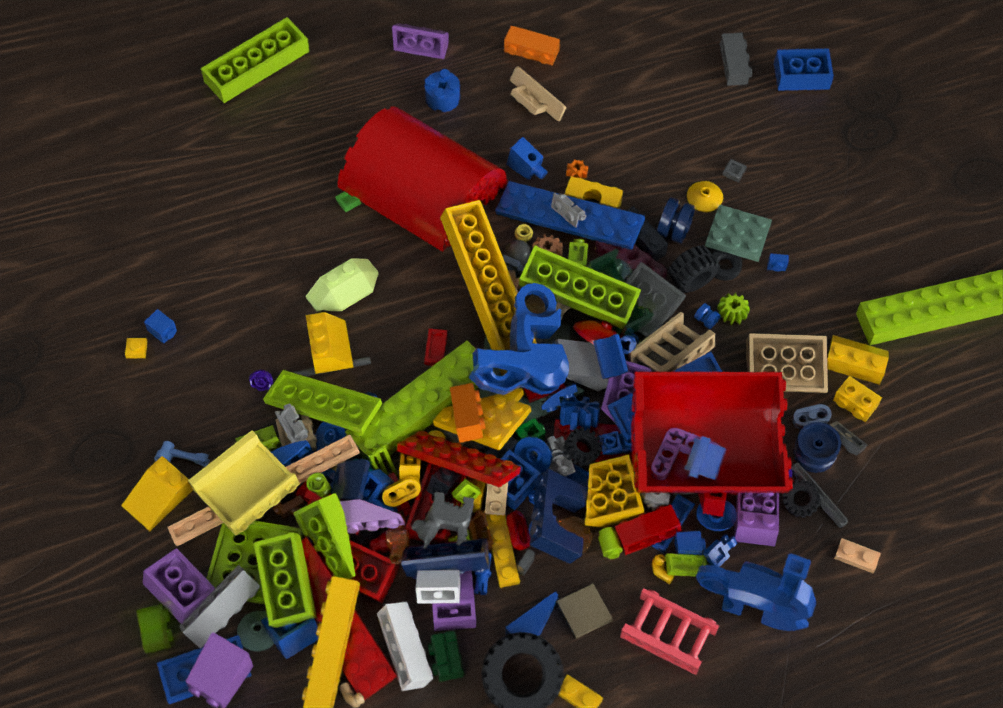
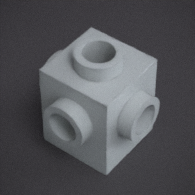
M641 493V500H644L643 507L645 510L653 512L658 507L668 505L670 493Z

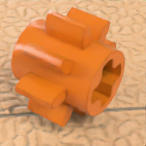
M574 159L571 164H567L566 176L587 178L588 166H584L583 160Z

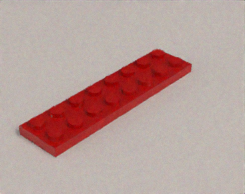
M305 537L302 540L317 615V618L314 619L318 626L323 620V615H321L323 602H327L326 586L328 581H331L333 575L313 547L309 538ZM354 610L342 671L356 693H361L366 700L398 676L356 610Z

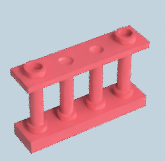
M643 588L640 599L645 602L633 625L625 623L620 637L696 675L702 663L698 658L701 648L709 633L714 636L716 635L719 625L711 618H703L660 597L654 590ZM653 605L662 609L663 612L652 634L648 635L642 632L640 628ZM672 614L682 619V622L672 642L666 644L660 641L659 637ZM692 624L700 628L701 631L691 652L686 654L680 651L678 647L689 625Z

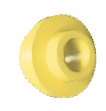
M526 224L519 225L515 230V238L517 240L527 242L533 237V230Z

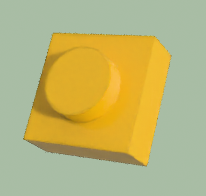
M127 338L126 358H146L147 339Z

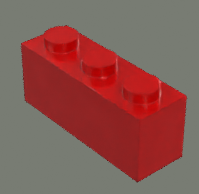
M671 504L660 506L650 513H642L635 519L622 521L615 526V531L618 534L625 556L674 537L676 532H682L681 524Z

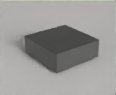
M730 159L723 171V176L739 183L747 166Z
M530 549L525 552L518 563L517 571L522 576L526 574L534 561L535 552Z

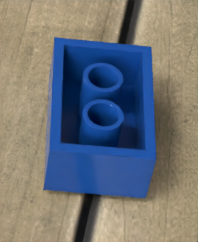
M829 49L777 50L774 67L778 91L830 89L834 75Z

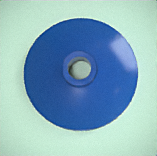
M322 422L315 434L317 438L316 450L318 451L346 437V428Z
M525 437L515 446L514 453L539 471L540 474L550 467L552 454L550 448L543 440L537 437Z
M726 500L723 517L705 514L702 512L700 503L697 507L696 516L700 524L705 528L713 531H723L735 524L737 511Z

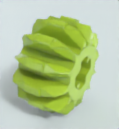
M736 292L733 296L728 293L726 297L720 299L717 309L721 315L720 317H724V322L730 321L732 325L735 321L740 324L742 320L745 321L747 319L750 307L748 306V300H743V295L738 297Z

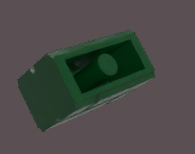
M450 631L444 634L432 635L431 643H428V650L430 656L434 655L435 663H432L434 676L438 675L439 682L464 677L456 632Z

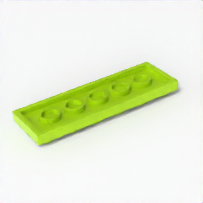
M285 370L281 372L263 398L265 404L284 409L283 407L286 404H291V406L295 407L298 414L362 434L383 404L380 398Z

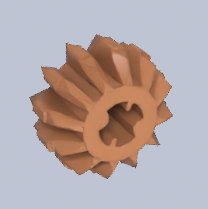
M544 234L543 238L537 237L536 242L532 244V249L535 245L559 256L563 255V245L560 243L559 238L553 239V235L546 237Z

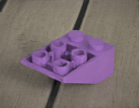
M737 493V519L734 527L735 540L742 543L775 546L779 532V493Z
M465 571V573L460 574L459 603H432L434 631L476 628L472 571Z

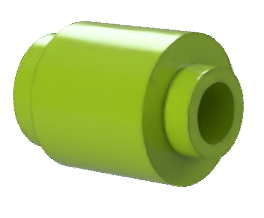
M607 527L600 530L598 539L603 556L608 557V559L619 557L623 549L615 529Z

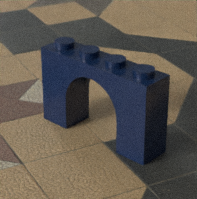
M548 469L543 474H540L535 481L534 510L531 515L532 527L529 533L530 545L571 564L582 556L584 538L565 530L558 524L552 512V504L559 505L576 513L587 503L588 488Z

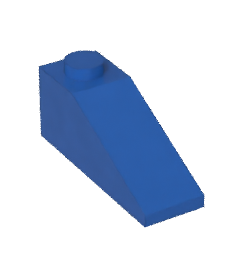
M556 591L505 628V634L526 632L540 636L557 603L558 594Z

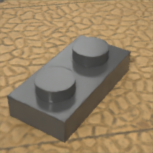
M838 421L830 424L840 435L841 444L845 446L848 452L858 455L865 450L867 444Z

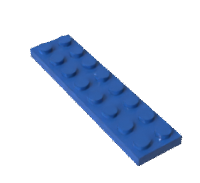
M512 181L508 182L495 210L496 214L629 250L633 249L645 220L644 215L567 196L574 202L573 206L577 205L586 214V218L583 221L579 220L575 228L551 207L553 193L555 192Z

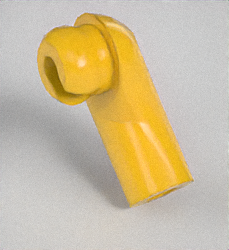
M658 554L652 560L653 573L656 577L670 584L675 576L667 575L664 563L666 559L663 555Z

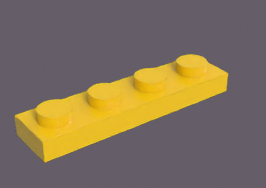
M486 514L489 525L487 529L490 530L494 541L493 549L491 550L499 588L518 585L520 580L505 515Z

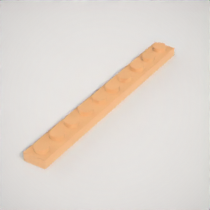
M348 435L286 468L291 474L294 472L299 483H302L310 475L322 473L360 452L351 435ZM208 506L167 528L175 545L179 546L223 522Z

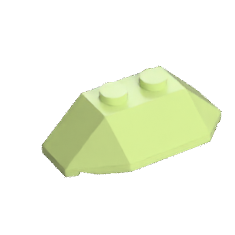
M351 258L319 277L306 295V299L316 311H343L373 293L379 273L368 259Z

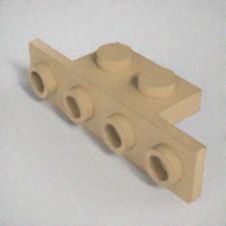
M519 66L515 67L510 81L517 88L512 90L511 95L534 115L546 111L554 119L560 121L566 106Z

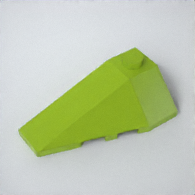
M336 493L293 512L305 537L309 536L315 544L313 546L317 552L320 551L326 558L325 564L334 576L345 579L356 576L345 514Z

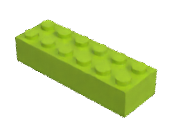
M286 17L202 67L201 71L204 82L225 103L308 53V39Z
M535 245L519 279V286L521 287L532 283L542 284L552 291L556 302L599 320L607 321L623 330L627 326L641 292L639 288Z

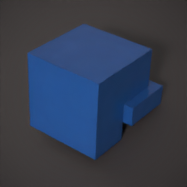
M702 436L701 440L694 438V444L684 469L690 471L689 476L699 478V475L716 480L727 449L710 443V438Z

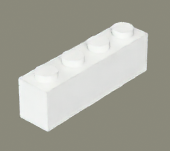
M408 603L386 604L377 613L401 689L404 691L424 688L433 679L432 670L428 665L425 650L422 647L419 632L414 624Z

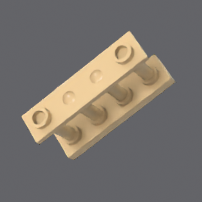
M680 312L636 345V348L628 354L630 362L637 363L640 361L656 372H673L715 347V333L708 330L703 335L697 334L684 325V313ZM680 331L693 339L694 342L686 345L673 337V335ZM667 341L680 349L681 352L673 355L658 344L661 345ZM654 351L668 360V362L661 366L648 358L647 355Z

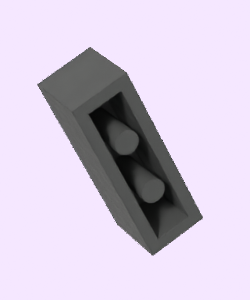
M743 33L722 34L720 49L727 86L747 85L749 77H752V68L748 65L749 53H746L747 41L744 40Z

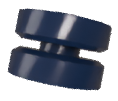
M670 197L659 221L657 232L663 238H666L672 231V241L681 244L690 229L695 205L685 203L680 210V200Z
M812 422L805 425L799 432L794 444L793 455L795 461L806 471L813 473L824 472L830 469L840 452V435L835 428L826 423Z

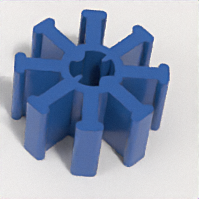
M576 396L569 398V401L563 399L561 401L560 424L562 426L570 425V430H575L578 426L584 427V431L587 428L590 429L591 426L597 428L600 413L599 403L597 401L589 403V397H583L582 401H578Z

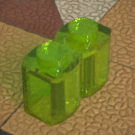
M162 604L137 610L145 653L171 648L170 641H174L172 629L167 628V622L170 621L168 609H164Z

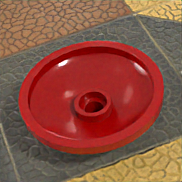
M580 320L575 322L573 326L574 330L581 337L593 345L595 340L618 334L612 329L613 325L604 320L602 322Z

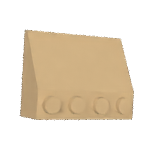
M748 335L746 339L747 372H782V379L786 380V391L783 392H828L827 336Z

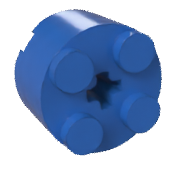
M447 69L435 72L425 79V99L427 105L432 110L436 111L438 109L442 110V112H448L456 108L459 103L460 82Z

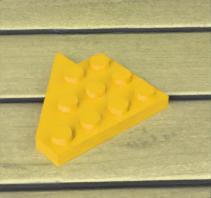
M515 389L506 395L496 394L480 398L481 401L477 402V404L481 403L483 415L480 418H484L486 429L482 430L483 438L472 441L500 451L531 413L530 405L519 402L524 395L523 389ZM453 406L443 408L433 420L434 426L458 435Z

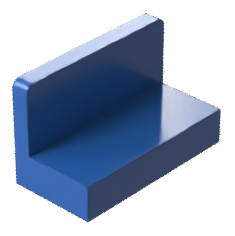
M619 334L593 341L603 379L621 376L628 372Z

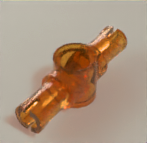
M400 514L406 523L405 516L403 514ZM399 525L397 528H391V530L386 531L387 547L391 550L390 561L393 564L401 563L405 547L410 546L409 531L405 528V525Z

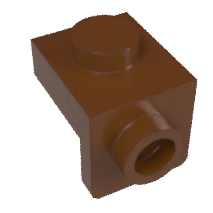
M299 495L284 505L279 502L272 509L277 516L280 514L284 519L289 515L295 516L293 512L303 508L304 501Z

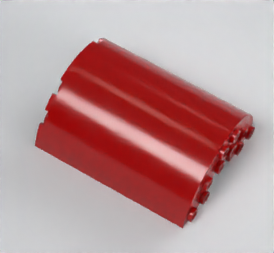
M391 106L388 110L382 109L363 126L356 136L358 139L354 147H349L345 155L346 164L344 169H340L338 177V188L360 199L362 203L442 252L451 246L440 219L444 210L477 200L483 201V204L486 205L490 200H494L498 191L504 189L508 183L503 169L396 106Z
M635 372L633 389L635 390H633L631 407L632 412H634L631 422L632 470L636 472L634 474V486L637 493H788L792 490L793 480L792 477H789L791 457H788L786 444H783L782 436H785V425L781 424V417H783L784 411L787 410V398H784L783 391H786V380L782 379V372ZM679 428L699 437L710 438L712 442L727 449L716 480L699 475V478L689 476L690 471L684 469L690 455L679 451L666 479L656 480L651 476L652 463L669 429ZM674 436V437L672 438V440H674V441H675L676 439H678L677 436ZM690 442L688 446L692 448L694 442ZM665 450L662 452V455L670 458L673 456V453ZM662 462L660 468L657 470V472L661 473V471H663L664 464Z

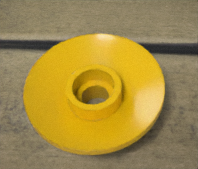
M700 181L694 183L688 189L687 201L689 204L695 205V210L711 212L716 210L719 204H722L723 194L716 184Z

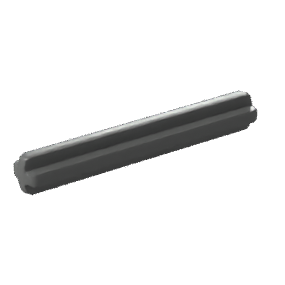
M799 463L792 465V474L798 481L805 479L808 482L809 480L817 487L821 498L820 506L839 528L844 527L848 523V519Z

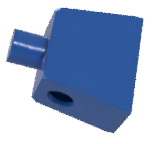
M524 137L511 148L506 165L524 178L530 179L535 174L542 180L548 172L541 166L543 156Z

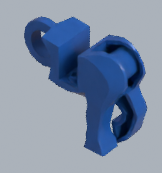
M537 283L527 284L515 296L514 306L516 310L511 320L510 350L476 348L473 352L474 370L470 373L469 378L478 388L506 395L515 389L523 387L543 395L554 392L565 382L569 374V361L563 345L533 343L534 338L549 339L561 326V309L559 308L556 311L557 302L555 295L549 288ZM527 295L540 297L544 302L545 311L540 314L529 311L524 302ZM493 368L507 370L504 376H497L494 374Z
M791 553L786 560L783 576L767 567L746 561L742 565L740 573L713 565H703L699 567L696 574V579L703 588L712 593L724 595L723 611L741 616L744 605L764 611L761 623L778 630L795 631L806 629L809 626L807 618L813 615L816 606L812 587L804 582L811 561Z

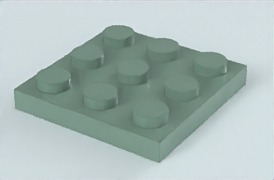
M719 204L705 246L759 262L772 220Z

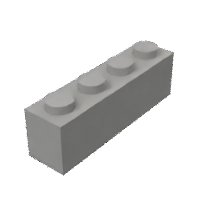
M238 565L179 626L180 629L198 647L202 648L212 632L216 633L219 629H223L228 624L230 617L240 612L243 604L257 594L260 585Z

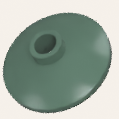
M254 611L247 614L240 621L237 635L241 639L242 646L246 649L259 652L270 648L274 644L261 623V620L267 617V612ZM255 626H261L259 631H254Z

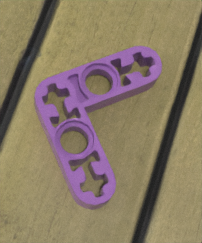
M679 428L669 429L652 463L651 476L656 480L666 479L679 451L690 455L692 448L688 444L693 442L694 438L701 440L702 437ZM674 436H677L678 439H676L675 441L672 440ZM712 441L710 442V443H712V444H714V445L720 446L719 444H717V443H715V442H712ZM665 450L671 451L673 456L670 458L664 457L662 452ZM662 462L664 464L663 471L659 473L657 472V470L660 468Z

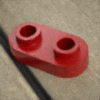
M515 510L507 515L506 523L512 546L522 551L530 546V536L524 515L520 511Z

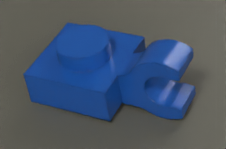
M725 534L721 537L720 541L715 540L703 554L710 565L720 567L730 557L728 551L737 544L734 536L729 538Z

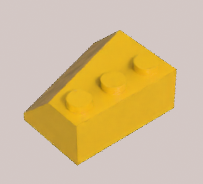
M629 455L590 464L585 526L607 528L618 525L625 520L635 519L644 513L640 493L636 492L634 486V472Z

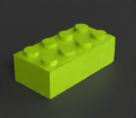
M292 532L254 542L269 626L278 628L317 618L301 536Z

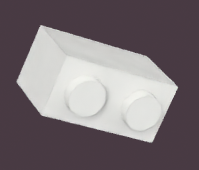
M460 570L418 571L416 583L417 603H459L461 587Z

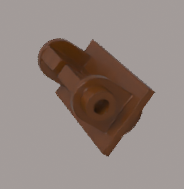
M478 510L475 512V516L471 515L468 527L471 539L487 538L488 551L491 553L490 550L493 549L494 541L490 530H484L489 526L486 514L482 510Z

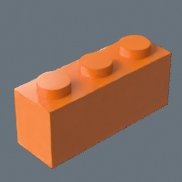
M515 26L510 27L504 40V52L552 66L560 46V39Z
M473 383L450 387L459 442L483 438L482 430L486 428L484 418H480L483 415L481 403L477 404V402L481 401L479 390L474 389Z

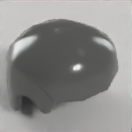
M513 240L504 248V255L520 261V265H526L532 252L527 242L522 240Z

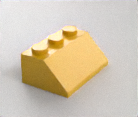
M326 312L306 315L315 374L354 368L345 320Z
M832 335L827 353V369L880 385L885 374L889 352Z

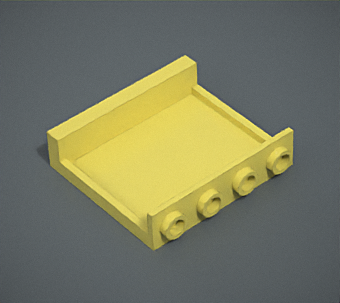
M253 431L246 434L188 480L198 496L235 536L245 531L251 523L261 518L266 511L277 505L282 498L292 493L300 485L295 473L291 474L260 442L258 436Z

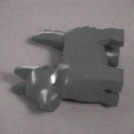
M435 492L433 504L425 519L416 520L411 527L412 530L418 533L419 539L424 541V549L427 548L439 529L458 532L457 546L467 541V528L471 521L474 498L464 497V504L459 508L458 505L454 506V503L449 504V502H445L444 493Z

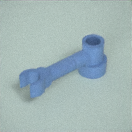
M169 441L163 442L161 449L157 451L154 458L157 461L163 456L170 462L173 457L193 461L203 467H206L210 461L208 454L180 451L174 449L175 445Z

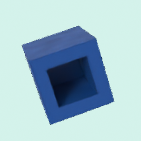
M158 309L144 321L147 331L163 344L173 338L177 332L174 321Z
M701 531L676 532L674 539L676 554L702 555V551L706 549L705 538H701Z

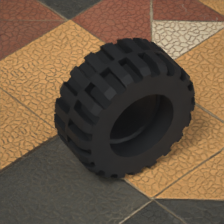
M518 632L500 638L490 647L483 660L481 678L487 696L498 708H546L554 702V699L561 691L564 670L558 652L548 641L532 633ZM518 653H527L534 656L542 667L541 683L534 691L528 694H517L510 691L502 679V669L508 658Z

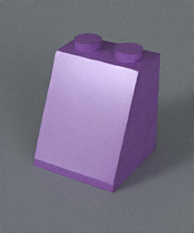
M212 632L186 680L189 687L188 691L196 697L200 695L207 699L206 702L214 708L218 706L225 708L253 668L249 654Z

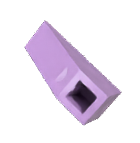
M360 499L340 502L345 514L348 533H357L359 530L376 531L383 527L397 528L399 525H405V521L400 514Z

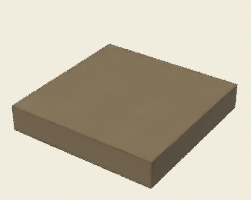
M594 584L557 601V605L575 639L613 621Z

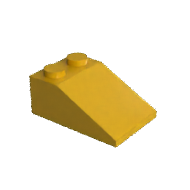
M161 456L147 469L121 506L148 531H151L193 491V488L188 481L189 479Z

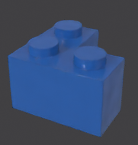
M509 449L501 460H509L521 466L520 474L508 481L506 505L515 511L527 498L529 492L536 488L535 481L540 472Z
M381 469L369 471L362 500L396 513L398 511L396 507L387 506L382 500L383 490L393 484L394 481Z

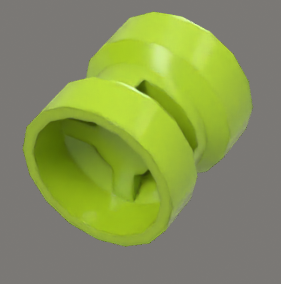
M314 473L309 476L306 482L309 490L321 498L330 495L331 485L323 474Z

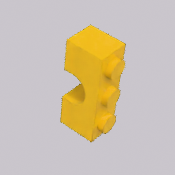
M571 176L565 195L582 200L595 199L602 205L619 209L623 190Z

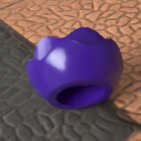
M256 370L249 377L251 387L256 388L258 391L269 390L273 385V378L266 370Z

